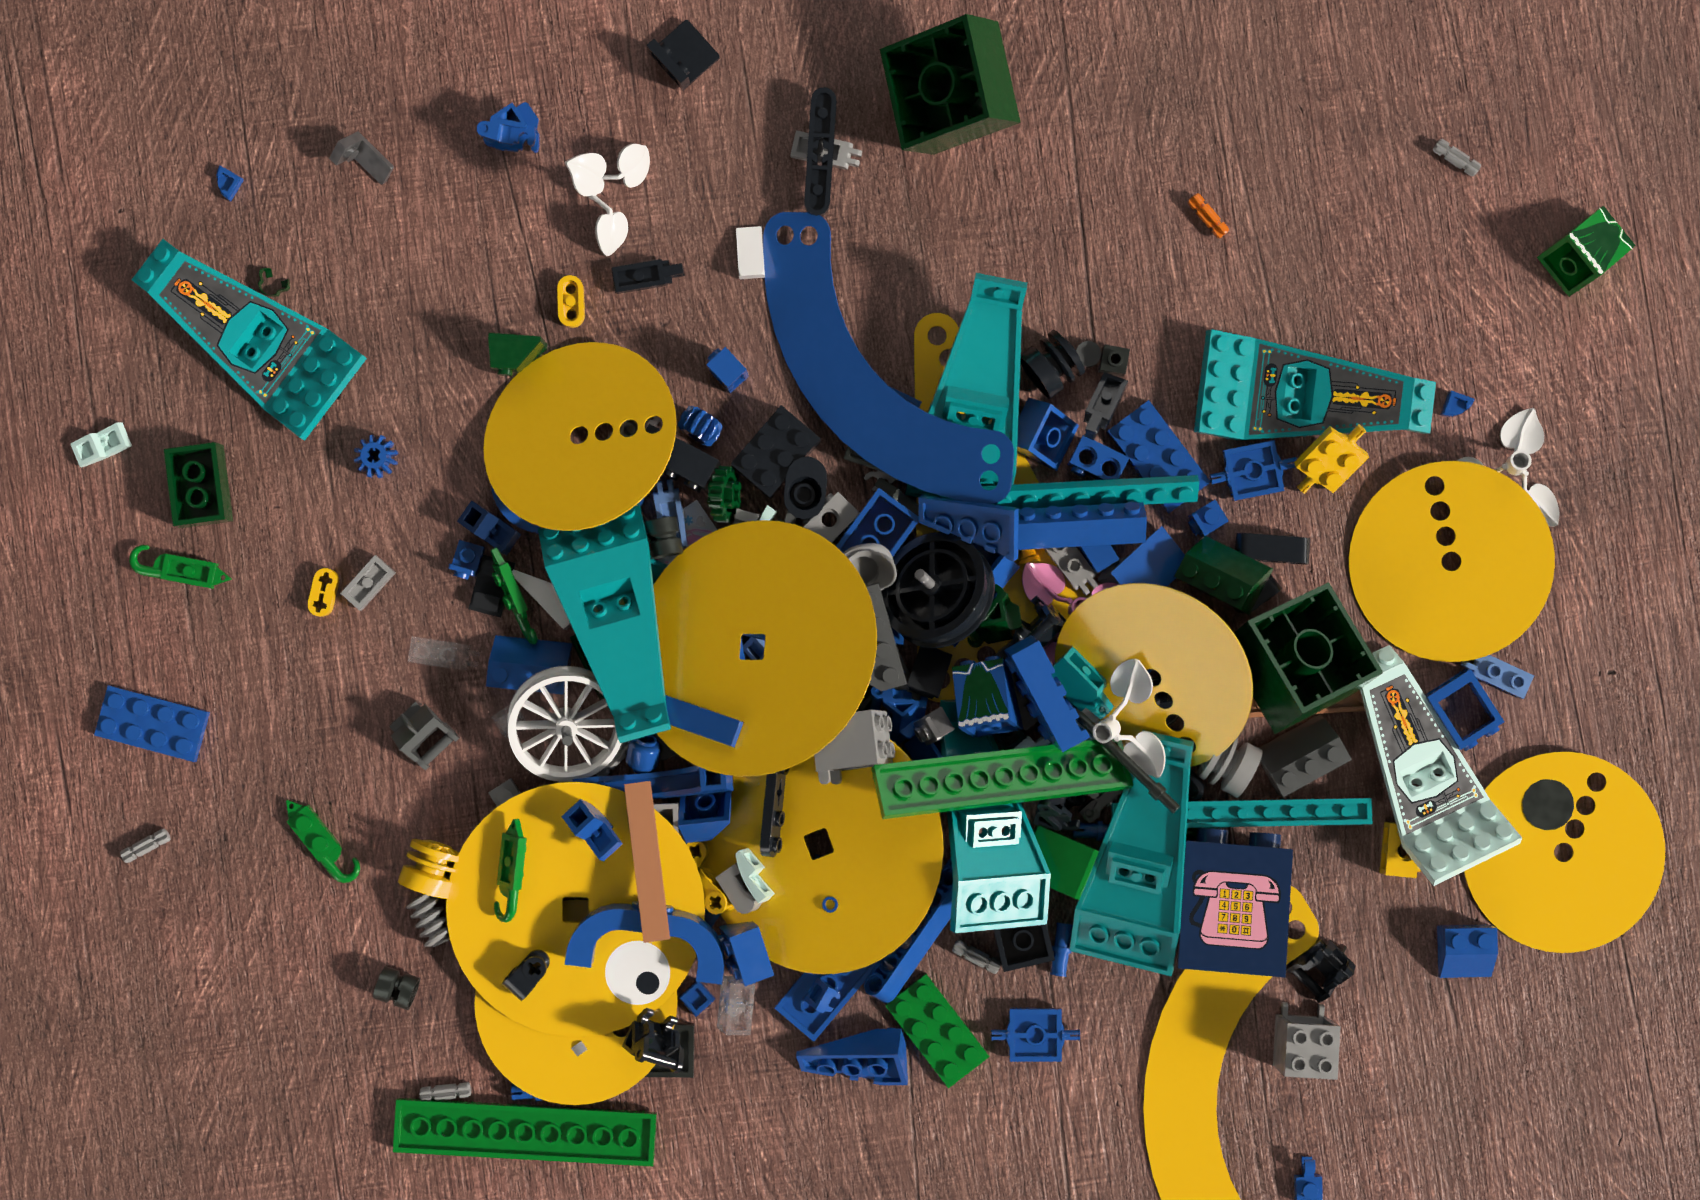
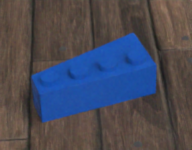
M1030 635L1005 649L1007 659L1004 661L1011 673L1015 672L1019 680L1015 684L1021 695H1026L1029 701L1026 705L1033 718H1037L1040 724L1037 729L1044 741L1049 740L1060 751L1065 752L1090 738L1087 730L1080 727L1076 722V719L1079 718L1076 709L1072 707L1067 699L1064 700L1063 696L1067 693L1057 677H1052L1055 670L1040 641Z

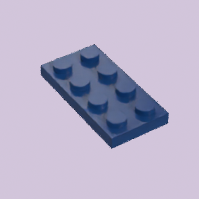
M1149 400L1107 431L1122 453L1129 457L1128 461L1141 478L1198 475L1199 491L1211 482ZM1165 503L1162 506L1170 513L1182 503Z
M108 685L94 736L197 762L210 712Z
M877 962L864 968L837 974L803 972L776 1004L774 1009L814 1042L865 982ZM817 977L826 981L840 994L839 999L835 997L831 999L829 1005L834 1008L831 1012L825 1011L821 1013L804 1000Z

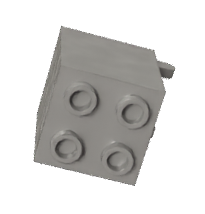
M865 710L855 712L851 720L834 740L814 755L816 772H818L821 784H828L830 780L833 784H840L842 782L841 771L893 763L892 758L895 757V747L893 742H890L889 732L892 731V721L890 716H887V711Z
M1288 1002L1281 1003V1014L1275 1015L1273 1066L1283 1076L1338 1080L1341 1026L1328 1017H1324V1004H1318L1317 1016L1288 1015Z

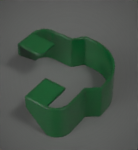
M262 268L259 271L260 281L258 286L263 293L264 291L261 286L264 282L262 273L265 271L267 278L273 277L271 268ZM289 279L281 281L282 288L286 287L285 289L278 290L274 295H266L278 297L281 292L288 291L290 289Z

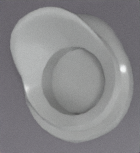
M878 543L860 544L844 552L859 572L866 586L879 582L880 589L883 590L895 582L897 571L890 551L883 545Z

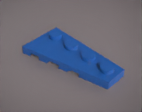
M922 495L918 498L919 523L945 534H954L961 537V540L967 543L973 542L985 547L984 550L991 553L997 552L1005 555L1006 559L1013 562L1018 559L1019 508Z

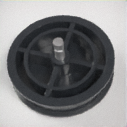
M934 532L911 540L893 556L897 577L895 582L881 590L891 627L906 640L920 647L942 648L962 641L980 626L992 605L995 581L989 562L973 544L962 541L961 537L951 533Z

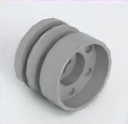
M1238 737L1217 757L1213 755L1211 760L1200 764L1197 771V777L1202 780L1206 779L1209 775L1208 783L1212 785L1220 777H1223L1221 790L1236 798L1244 792L1250 783L1262 757V750L1248 742H1245L1236 750Z

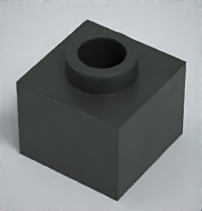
M1104 345L1102 347L1098 373L1105 372L1124 377L1130 349ZM1117 355L1120 359L1119 363H1112L1111 356Z

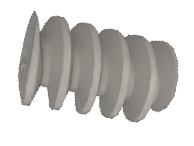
M426 894L412 899L406 908L416 909L410 917L411 919L420 918V921L415 925L416 928L425 929L419 935L420 938L429 937L424 947H435L450 940L448 927L443 925L447 921V916H439L444 910L443 906H434L440 899L438 897L431 898L430 895Z

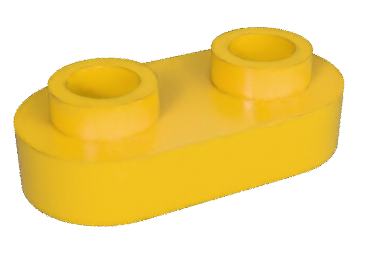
M567 275L561 278L557 285L558 317L564 326L575 328L580 326L585 318L584 286L576 276ZM569 286L576 287V291L573 294L567 293ZM570 311L577 313L575 319H568Z

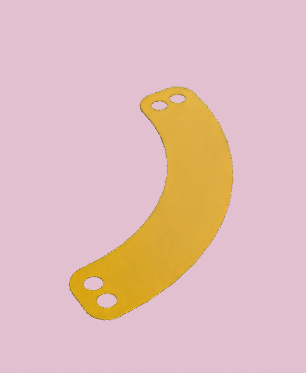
M1291 886L1290 893L1292 909L1289 913V922L1293 920L1302 922L1305 926V933L1300 939L1288 937L1286 965L1306 952L1316 943L1319 936L1317 919L1302 894L1293 886ZM1184 969L1166 1001L1151 1042L1145 1073L1143 1103L1146 1147L1152 1175L1161 1200H1241L1230 1179L1221 1150L1216 1112L1217 1089L1222 1061L1238 1021L1252 999L1272 976Z

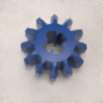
M688 406L683 411L678 422V427L683 433L706 446H712L717 441L723 428L718 419L694 406Z
M369 435V443L361 439L360 444L363 448L354 449L356 453L360 454L359 457L354 458V462L362 463L358 470L360 472L367 470L366 476L372 478L375 473L378 478H383V470L388 474L392 473L389 464H398L396 460L391 459V457L398 455L397 450H390L394 443L392 441L385 443L386 437L380 435L377 440L374 435ZM373 452L379 453L378 457L380 460L378 462L373 460Z

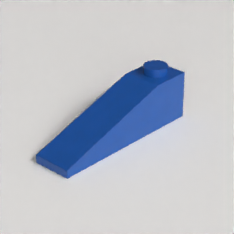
M874 1029L796 1052L800 1069L804 1072L834 1076L836 1073L850 1076L849 1080L858 1081L859 1077L874 1079L873 1084L877 1085L908 1084L906 1042L902 1029Z

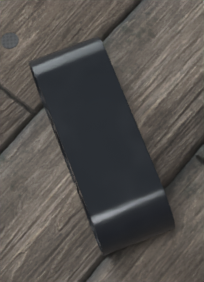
M1236 533L1235 550L1260 562L1308 565L1311 538Z

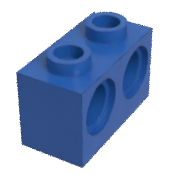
M726 347L722 350L716 349L707 358L709 362L706 365L709 372L730 394L749 377L747 369Z
M1082 435L1067 465L1072 467L1071 472L1081 477L1088 475L1095 478V480L1119 479L1129 457ZM1086 451L1091 454V464L1085 465L1080 462V452ZM1104 463L1113 464L1115 467L1113 476H1107L1103 473L1102 466Z

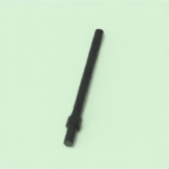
M1072 705L1079 715V718L1076 720L1093 736V727L1096 724ZM1112 740L1107 743H1100L1149 790L1148 794L1155 801L1159 800L1173 814L1180 808V805L1166 793L1167 789L1160 782L1156 783Z

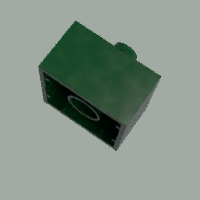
M965 14L879 49L902 150L935 155L1021 123L998 21Z
M1329 582L1247 621L1234 632L1248 659L1252 674L1253 698L1274 734L1355 694L1384 673Z

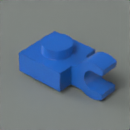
M1301 1156L1302 1175H1294L1295 1200H1323L1322 1176L1315 1174V1160H1312V1156Z

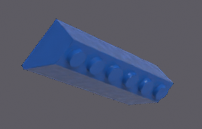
M1144 503L1079 504L1066 507H1025L1019 509L1018 550L1146 543L1147 515Z

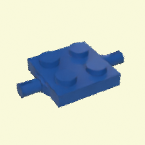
M1274 440L1223 450L1224 472L1209 474V478L1220 477L1210 480L1211 485L1221 482L1228 484L1232 502L1285 491L1282 480L1283 470L1296 468L1294 463H1287L1295 462L1297 458L1281 460L1277 454Z
M1009 1008L1007 1030L991 1029V1041L1007 1040L1010 1062H1062L1064 1040L1080 1041V1029L1064 1030L1061 1008Z

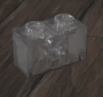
M734 976L723 977L720 987L717 1028L725 1035H751L755 983L744 986L739 980L736 981Z

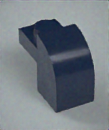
M472 500L457 520L463 527L488 542L494 548L497 547L506 556L522 535Z

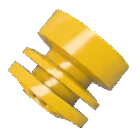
M412 839L410 847L420 851V853L414 851L407 852L406 856L415 861L416 865H403L398 883L426 895L448 899L452 882L449 881L450 877L446 875V872H455L454 864L450 861L458 862L459 852L452 849L451 846L437 841Z

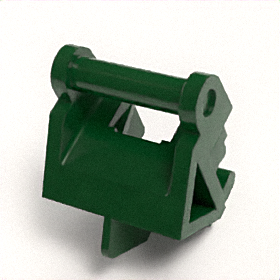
M995 584L994 592L997 593V596L993 599L987 616L980 626L967 638L969 645L973 648L980 647L984 642L991 644L1013 639L1012 630L1022 627L1019 606L1011 602L1008 593L997 584Z

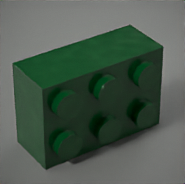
M212 442L164 449L173 526L189 528L233 522L224 445Z

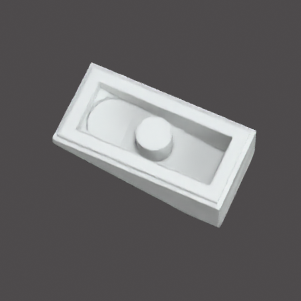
M762 227L736 228L739 279L765 278Z

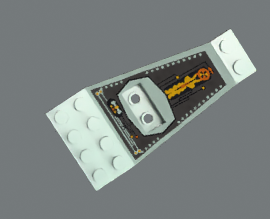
M1390 645L1373 652L1374 658L1384 673L1360 689L1402 847L1430 883L1435 886L1520 844L1522 837L1490 800L1404 661Z

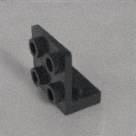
M684 20L661 42L658 43L653 39L646 45L652 58L682 91L720 59V55L689 20Z

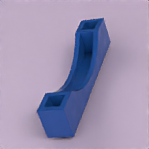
M698 766L652 773L572 779L573 782L596 783L624 792V784L651 781L653 799L734 791L733 776L711 772Z

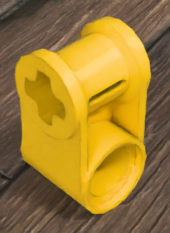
M701 867L698 871L702 881L705 908L708 912L715 915L733 910L734 906L715 878L717 877L716 873L707 867Z

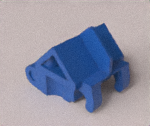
M523 102L517 107L510 103L492 115L490 122L481 121L477 125V132L483 137V141L488 147L518 153V150H523V144L527 141L533 153L539 151L540 134L537 131L539 119L527 102Z
M873 687L870 692L872 700L869 710L880 711L881 703L888 709L887 716H890L892 721V731L889 732L890 740L899 745L904 740L913 738L915 736L914 729L916 728L913 723L925 716L928 698L920 696V701L911 698L912 693L907 692V690L891 688L880 691Z

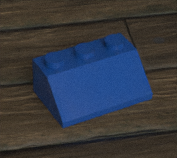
M495 635L488 661L486 687L518 690L526 680L536 673L553 667L570 666L573 643L538 640L533 645L526 638ZM564 681L545 686L549 693L564 695Z

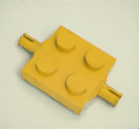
M1358 424L1347 435L1329 426L1294 462L1296 468L1307 475L1297 485V488L1305 494L1316 483L1334 493L1369 458L1368 453L1356 443L1366 433V430Z

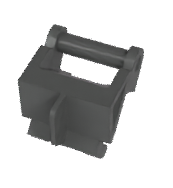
M416 700L389 727L394 731L391 737L399 750L414 762H417L424 770H427L430 767L429 763L450 743L456 742L460 737L447 722L443 723L426 704L421 706L422 704ZM441 729L445 735L421 756L417 752L421 743L434 731Z

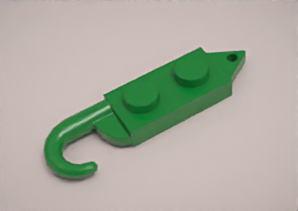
M149 545L136 546L129 556L131 568L143 576L214 589L216 585L232 580L230 576L218 567V563L171 554H161L158 556L153 567L141 565L137 559L138 554L143 550H148L150 548Z
M496 547L491 550L494 561L492 566L495 571L492 573L496 585L498 587L501 586L505 596L502 599L506 608L512 610L523 635L529 643L534 645L538 642V637L535 630L531 629L527 619L526 611L528 608L508 562L504 561Z
M287 800L289 820L286 822L316 860L323 865L337 882L349 883L355 880L360 872L358 859L356 857L352 859L354 863L353 871L350 874H343L334 864L341 855V844L310 805L304 806Z
M513 819L506 833H502L497 885H499V890L503 896L507 898L506 913L503 914L500 910L499 902L496 901L494 903V911L497 919L505 923L511 921L516 914L519 890H521L524 876L523 869L527 838L523 836L520 819Z

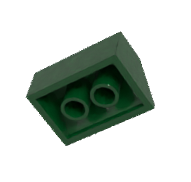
M1204 536L1185 554L1174 577L1249 615L1273 568Z

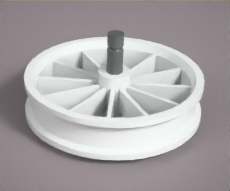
M575 666L549 668L530 677L514 694L508 710V738L516 758L533 774L551 781L572 782V779L587 778L598 773L616 756L621 743L617 738L614 719H585L608 706L605 698L577 713L592 688L603 695L592 671ZM564 681V707L558 708L545 686ZM568 681L586 684L572 708L567 707ZM540 689L553 708L554 714L527 699ZM521 707H524L548 720L517 721V716ZM614 727L609 742L583 729ZM522 729H548L524 743L520 742L516 731ZM576 734L604 749L591 759ZM554 736L540 760L527 751ZM562 739L564 744V766L547 764V759L559 740ZM574 741L586 762L567 766V746L571 745Z

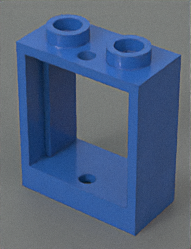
M1471 669L1460 671L1424 694L1459 750L1464 749V751L1473 748L1478 744L1477 739L1484 735L1489 737L1500 730L1498 726L1504 723L1503 718ZM1466 684H1469L1491 720L1461 738L1438 702Z

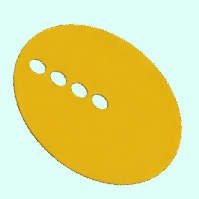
M599 342L577 343L542 355L531 362L509 382L491 411L486 426L483 449L486 472L495 493L518 517L546 529L560 531L583 530L618 518L637 505L651 491L669 462L676 436V411L672 395L663 377L653 365L639 354L618 345ZM653 416L660 417L663 422L660 431L654 434L646 432V421ZM626 420H634L638 425V429L633 436L624 437L620 434V426ZM603 423H608L613 428L612 435L607 440H598L595 437L596 428ZM577 427H585L588 431L587 439L580 444L573 443L570 439L571 432Z
M1441 461L1425 464L1408 470L1388 482L1372 497L1361 513L1353 531L1349 550V574L1352 589L1360 609L1371 625L1396 647L1421 658L1442 662H1462L1482 658L1505 648L1518 639L1533 624L1543 609L1551 590L1555 569V552L1551 532L1543 513L1532 497L1508 476L1489 467L1463 461ZM1437 476L1443 480L1444 490L1442 493L1435 496L1427 493L1425 482L1428 478ZM1439 501L1445 502L1450 508L1449 516L1442 521L1435 520L1430 513L1432 505ZM1450 527L1455 532V540L1451 545L1443 546L1437 542L1436 533L1440 528ZM1448 552H1455L1460 556L1461 564L1455 571H1448L1442 566V557Z
M1121 584L1101 590L1085 599L1076 607L1064 623L1056 645L1055 662L1071 647H1074L1106 679V687L1103 693L1114 707L1103 719L1109 717L1124 698L1113 694L1110 686L1112 674L1121 663L1136 658L1140 660L1146 670L1153 669L1160 674L1161 683L1153 686L1152 693L1147 700L1142 703H1133L1128 700L1127 704L1116 716V720L1121 727L1120 735H1132L1136 738L1138 733L1145 730L1176 738L1189 737L1196 745L1195 751L1192 752L1190 767L1211 760L1213 755L1216 757L1220 755L1242 732L1248 720L1253 699V682L1248 659L1240 642L1229 626L1214 611L1197 599L1181 591L1157 584ZM1158 692L1168 693L1173 700L1172 706L1170 708L1159 707L1154 699L1155 694ZM1171 714L1180 716L1184 721V728L1180 731L1170 729L1166 724L1167 716ZM1122 740L1123 747L1131 741Z
M1551 752L1529 757L1512 765L1495 777L1484 789L1490 800L1522 837L1520 844L1464 871L1473 899L1482 913L1497 929L1513 940L1534 949L1546 952L1574 953L1597 948L1613 941L1633 927L1644 915L1656 896L1662 880L1665 865V840L1660 818L1653 803L1631 776L1619 767L1595 756L1576 752ZM1596 772L1601 773L1606 779L1605 787L1598 792L1590 790L1587 785L1588 777ZM1543 779L1556 780L1563 783L1569 788L1574 800V810L1568 822L1573 819L1581 821L1584 826L1583 834L1578 838H1570L1565 832L1566 824L1555 830H1543L1532 825L1527 820L1522 805L1527 789L1535 782ZM1582 796L1591 797L1595 803L1593 812L1588 815H1582L1576 809V802ZM1560 843H1568L1573 849L1571 859L1566 862L1558 861L1554 855L1555 847Z
M589 900L563 901V922L580 923L589 914ZM475 990V1018L482 1044L488 1056L510 1082L536 1098L565 1105H583L604 1101L630 1089L656 1065L647 1061L642 1063L636 1061L635 1056L622 1047L626 1036L618 1037L613 1032L584 1037L557 1036L543 1033L511 1020L496 1010ZM677 990L664 1004L654 1011V1015L649 1020L662 1023L669 1016L676 1017ZM582 1041L587 1050L577 1056L571 1048Z

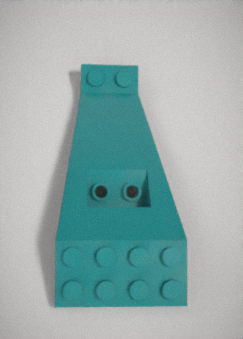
M638 503L618 518L593 528L573 531L538 528L545 569L613 715L619 742L624 743L670 730L650 550L640 504Z

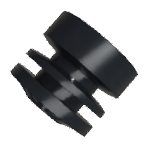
M1054 329L1047 334L1049 341L1044 337L1039 340L1043 350L1042 353L1034 346H1031L1021 353L1020 361L1028 377L1048 399H1051L1064 389L1060 379L1061 376L1072 383L1075 381L1074 374L1079 377L1085 373V368L1077 351L1067 339Z

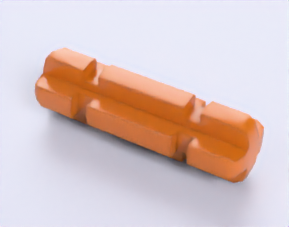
M1199 193L1193 195L1188 200V205L1193 210H1197L1196 214L1208 228L1213 229L1212 233L1218 239L1223 237L1229 231L1228 226L1224 222L1221 223L1219 221L1221 218L1208 203H1204L1205 200Z

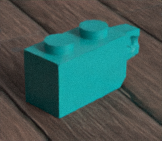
M1071 647L1052 665L1055 670L1052 677L1059 679L1067 692L1065 696L1068 701L1080 712L1087 708L1099 719H1103L1113 709V704L1103 693L1106 687V679L1074 647Z

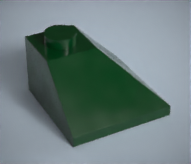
M489 333L490 368L497 371V375L513 376V372H521L546 351L548 344L541 336Z

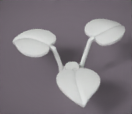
M633 143L625 146L620 151L617 159V168L621 173L616 175H604L606 172V162L597 153H584L565 161L575 190L580 195L588 196L589 199L594 200L607 212V214H602L598 217L595 226L597 243L605 256H610L622 245L628 233V222L623 213H613L612 209L596 195L604 189L603 180L623 178L625 186L630 188L642 183L650 165L649 151L645 145Z
M1526 409L1513 415L1501 428V444L1505 448L1514 449V453L1506 460L1505 464L1494 470L1497 472L1507 470L1511 475H1522V488L1536 502L1548 526L1554 527L1559 523V507L1553 492L1542 484H1535L1527 490V476L1529 475L1527 469L1532 462L1529 454L1535 453L1542 447L1544 431L1537 418L1535 409ZM1463 457L1457 460L1483 465L1481 461L1473 457Z
M1136 658L1129 659L1121 663L1111 677V691L1116 696L1124 697L1115 711L1102 721H1099V718L1087 708L1082 711L1096 724L1093 727V736L1088 732L1090 738L1085 741L1097 740L1100 743H1107L1112 739L1117 742L1119 740H1129L1131 742L1125 745L1123 751L1146 774L1159 778L1165 767V751L1159 738L1148 731H1141L1136 738L1132 735L1119 734L1121 727L1116 720V716L1124 708L1128 700L1133 703H1142L1150 697L1153 689L1151 676L1140 660ZM1076 720L1077 724H1078L1080 727H1082L1083 729H1085V728Z

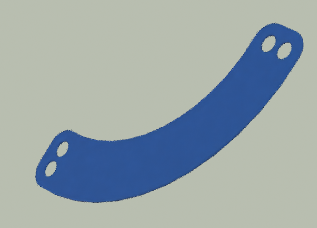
M781 212L774 215L767 222L763 234L764 279L767 303L774 332L785 361L800 390L819 417L852 450L867 462L895 479L923 491L954 500L995 504L1002 501L1010 492L1013 479L1014 448L1010 439L1002 432L996 430L972 428L943 420L908 402L890 388L862 356L842 317L833 285L831 230L827 221L820 215L815 216L808 212ZM782 226L791 227L794 233L792 241L786 245L780 244L777 240V231ZM808 226L814 227L818 234L816 242L812 245L803 244L800 238L802 230ZM989 444L996 445L1000 450V458L993 464L986 463L982 458V451ZM986 471H993L998 476V485L993 490H985L980 484V477Z

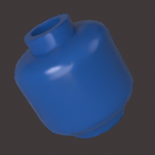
M652 735L629 741L626 753L627 765L638 774L655 770L659 765L661 755L660 743Z

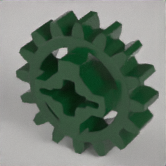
M731 466L715 468V474H712V480L708 483L707 504L709 508H712L710 514L714 516L713 520L717 522L730 523V520L733 521V514H736V508H739L741 504V483L737 481L738 473H735V468Z

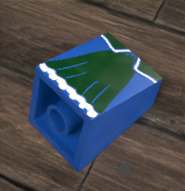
M1000 656L986 657L983 662L975 663L973 660L960 662V666L952 667L960 730L973 738L1023 730L1012 673L1009 671L1003 658Z

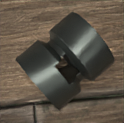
M664 517L644 522L647 538L651 539L649 543L650 559L666 558L683 553L681 539L676 537V534L679 532L677 517Z
M385 966L376 983L373 998L385 1003L392 1000L394 1006L409 1010L416 996L420 978L407 973L401 976L399 970Z

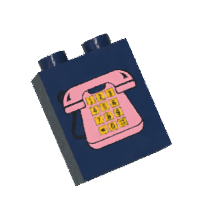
M1197 828L1196 841H1186L1177 968L1286 978L1293 849L1281 848L1280 834L1249 832V846L1228 844V830Z

